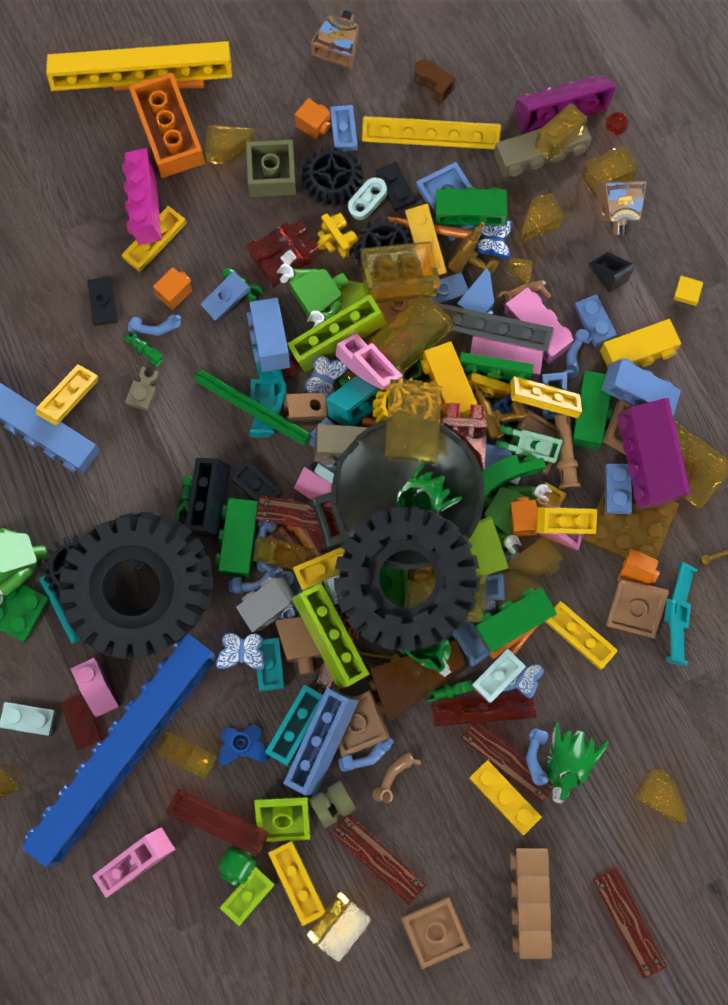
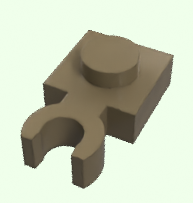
M142 367L140 370L141 381L133 380L125 403L128 406L149 412L157 392L156 387L152 385L158 381L159 373L155 370L153 376L148 378L145 376L147 373L146 367Z

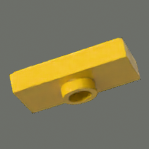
M474 372L466 377L471 390L475 391L473 386L477 385L485 398L494 397L502 400L511 394L509 383Z

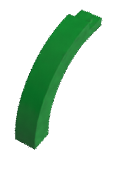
M516 454L504 458L483 470L484 500L503 484L521 477L543 472L546 468L544 458L536 459V456H530L522 459V463L519 464Z

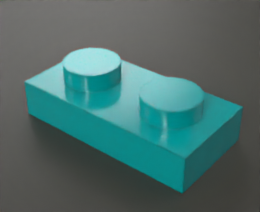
M279 638L264 639L259 649L264 656V669L257 670L259 692L285 689Z

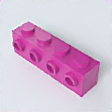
M147 148L126 152L125 163L122 164V168L127 182H124V190L128 196V201H125L126 211L129 215V220L126 221L128 232L134 235L139 245L161 241L156 165Z

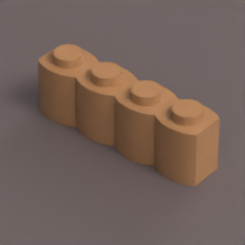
M548 848L514 849V854H510V870H515V881L510 883L511 897L516 899V908L511 909L512 925H516L517 929L516 936H512V951L517 953L519 959H552Z

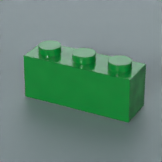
M444 187L436 189L435 224L479 226L483 222L484 226H505L507 219V190H501L496 187L489 189H476L474 187L465 189Z
M585 370L581 378L579 394L582 413L578 418H574L572 429L573 446L598 451L602 443L606 444L603 442L607 432L605 425L606 421H610L612 415V407H609V401L614 398V396L601 390L606 374Z
M228 498V505L223 506L222 520H225V527L220 529L219 544H222L221 553H217L215 567L219 568V572L223 576L251 577L254 554L253 544L256 538L258 521L256 518L259 515L258 501Z
M531 587L520 594L522 599L518 602L513 603L512 600H509L498 607L500 612L494 616L488 612L476 619L479 624L473 628L488 654L557 615L556 610L542 588L535 591Z

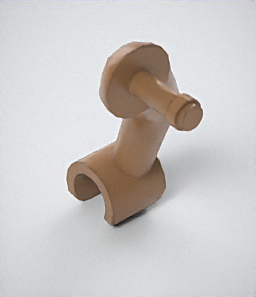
M540 280L519 286L509 292H498L495 298L497 299L504 295L505 302L501 304V306H504L527 287L531 292L541 290L547 299L551 297V294L544 287L547 282Z
M411 753L402 755L389 767L381 786L373 791V799L378 802L383 800L385 803H390L393 799V794L389 789L395 777L412 764L421 765V760L413 759Z

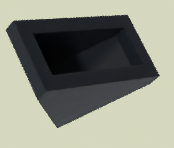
M609 252L589 263L590 268L609 293L628 282L634 270L633 263Z

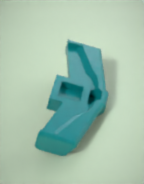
M251 346V347H252V352H253V349H256V348H257V346ZM256 363L259 379H251L250 398L280 414L287 394V383L284 381L282 369L262 372L260 363ZM254 417L252 428L250 429V437L268 438L274 434V428Z
M681 562L676 564L679 574L674 593L666 601L664 621L669 624L671 656L666 657V662L686 666L688 661L684 660V629H689L691 604L686 601L693 574L698 570Z

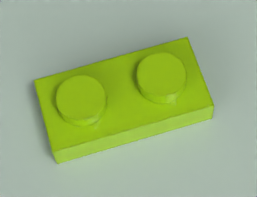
M255 867L247 882L240 884L220 909L240 926L275 884Z

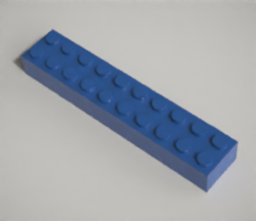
M189 634L185 638L181 637L175 643L173 654L169 659L165 657L157 667L158 673L155 677L147 679L140 689L142 691L141 695L137 700L132 699L124 709L126 714L120 721L116 720L108 729L109 736L104 742L99 741L91 751L93 756L88 763L83 762L75 771L74 775L76 778L70 785L66 784L57 795L59 800L54 806L50 805L40 817L42 822L37 828H31L23 839L25 843L21 848L46 868L58 867L216 662L217 658L213 652Z

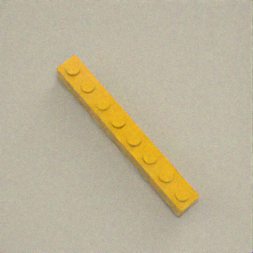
M229 41L47 55L46 73L51 91L135 85L172 72L176 81L232 78Z

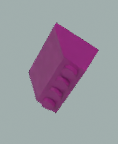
M603 75L597 77L590 76L583 81L576 83L568 82L561 87L554 89L546 88L539 93L520 96L516 99L514 112L522 134L580 115L586 117L608 111L616 87L615 83Z
M669 398L633 406L618 414V427L621 430L623 450L626 453L628 473L631 477L634 490L633 496L636 500L637 508L663 507L691 494Z

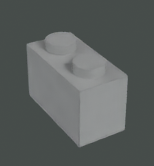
M269 577L260 584L262 588L256 592L251 591L242 597L243 602L236 607L252 632L263 630L295 606L292 600L295 594L284 577Z

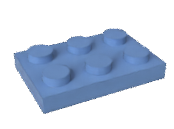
M457 162L416 182L418 191L426 204L429 205V209L434 217L436 189L444 187L465 189L472 187ZM443 225V226H449V227H455V228H461V229H468V230H473L474 228L478 227V226ZM447 236V238H448L449 241H452V240H454V239L457 238V237Z

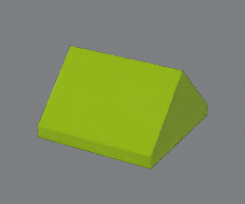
M488 516L479 520L475 531L469 538V542L473 546L470 550L473 555L477 556L479 568L476 569L477 577H482L507 569L508 565L492 517Z
M307 797L255 800L257 832L267 836L265 840L259 839L258 842L310 840L309 800Z

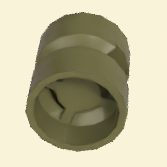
M340 780L327 787V793L319 792L308 799L325 829L336 823L339 815L345 817L357 810Z

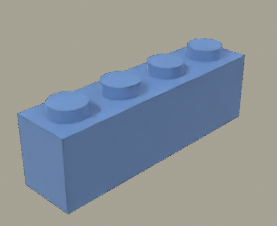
M326 689L283 784L304 795L317 794L356 709L358 700L338 690Z

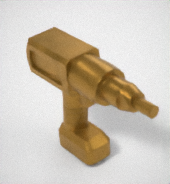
M483 222L474 228L471 234L465 237L462 244H459L450 258L448 268L452 272L461 273L466 264L470 263L482 271V273L485 269L489 270L490 276H492L500 263L499 258L495 256L490 257L486 263L477 257L478 252L474 250L482 233Z
M477 385L473 386L476 392L475 399L479 406L477 411L480 416V423L483 428L487 429L486 438L488 443H496V440L503 438L504 433L499 431L500 424L522 421L527 418L523 404L517 401H513L511 405L512 412L501 414L500 410L493 411L489 401H486L482 391H479Z

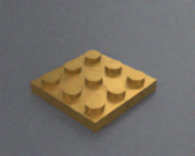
M631 483V514H605L604 489L596 508V534H585L582 541L624 560L630 549L657 559L679 503L674 501L663 507L638 509Z

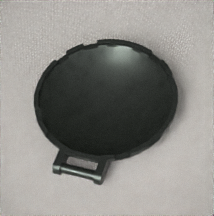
M416 417L392 418L374 424L364 430L341 455L335 468L331 492L308 500L310 507L314 508L324 538L322 541L324 549L344 543L347 536L352 537L356 533L353 529L362 521L370 520L371 515L379 511H389L391 508H396L397 496L400 490L410 481V478L423 459L426 462L420 476L427 472H432L431 479L442 475L445 477L442 491L449 488L450 493L444 502L462 497L461 501L438 514L442 515V518L453 522L460 528L459 532L469 540L479 523L484 505L483 476L472 450L451 429L437 422ZM330 502L340 535L333 536L323 504ZM402 550L391 555L383 566L413 570L432 566V564L424 555L417 551Z

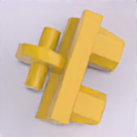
M326 213L321 216L323 220L321 227L323 230L318 232L320 240L317 242V246L320 250L327 248L330 253L337 249L342 258L345 259L350 256V250L353 248V244L358 242V237L352 230L342 236L340 230L347 227V223L341 213L329 217Z

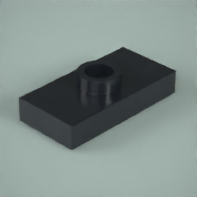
M111 276L87 280L94 326L118 323Z

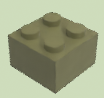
M293 140L246 142L250 197L296 195Z

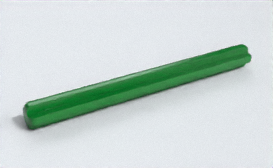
M199 370L195 374L194 379L196 383L299 444L307 445L308 441H310L311 435L308 431L204 370Z

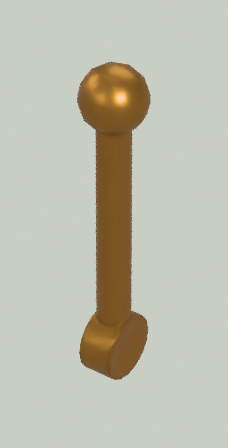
M728 549L711 556L703 555L700 562L703 565H708L711 560L728 555Z
M355 647L358 654L391 662L401 659L397 654L388 656L358 650Z

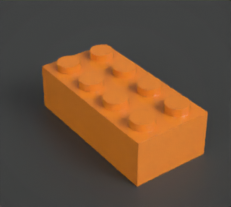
M173 72L129 86L134 105L161 178L204 165L203 152Z

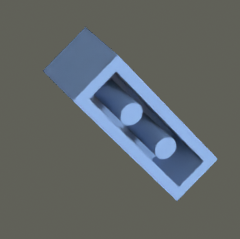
M278 298L250 302L251 312H246L248 326H253L254 330H250L252 345L257 344V348L253 349L255 363H260L262 372L290 368L289 352Z
M620 359L609 364L601 389L632 406L669 398L673 416L681 390L673 386L671 382L654 376L649 370H643L635 366L628 359Z

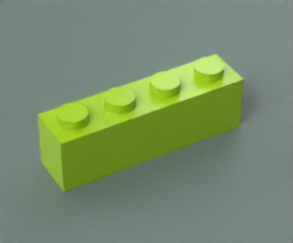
M371 294L287 344L306 373L313 368V362L316 357L324 356L329 359L336 355L337 343L355 333L363 339L387 325L376 302Z
M322 583L294 596L292 600L338 689L348 687L369 675Z

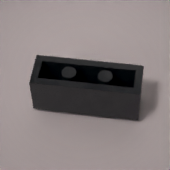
M196 458L185 526L192 531L191 533L197 536L219 537V532L222 528V510L226 502L231 466L218 458Z

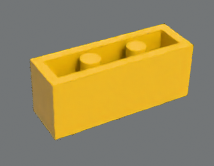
M667 319L603 343L600 352L607 368L609 364L620 359H628L635 366L641 365L643 368L653 364L654 360L661 357L665 360L676 355L681 342L671 320Z
M450 341L425 350L421 366L425 374L429 373L431 382H429L432 393L438 395L440 400L439 410L442 417H447L450 424L477 414L479 406L452 342Z

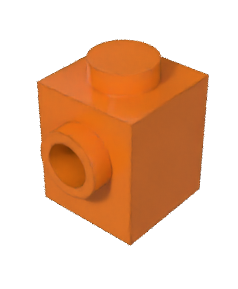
M309 98L294 114L295 126L316 141L321 135H326L331 128L329 110L324 105H318Z
M173 267L153 286L156 296L171 310H174L193 292L190 284L191 279L183 271L178 272Z
M527 497L514 499V502H511L508 508L511 534L517 537L537 535L538 507L536 500H529Z
M630 549L621 566L617 580L620 577L647 585H654L659 575V571L656 570L658 560Z

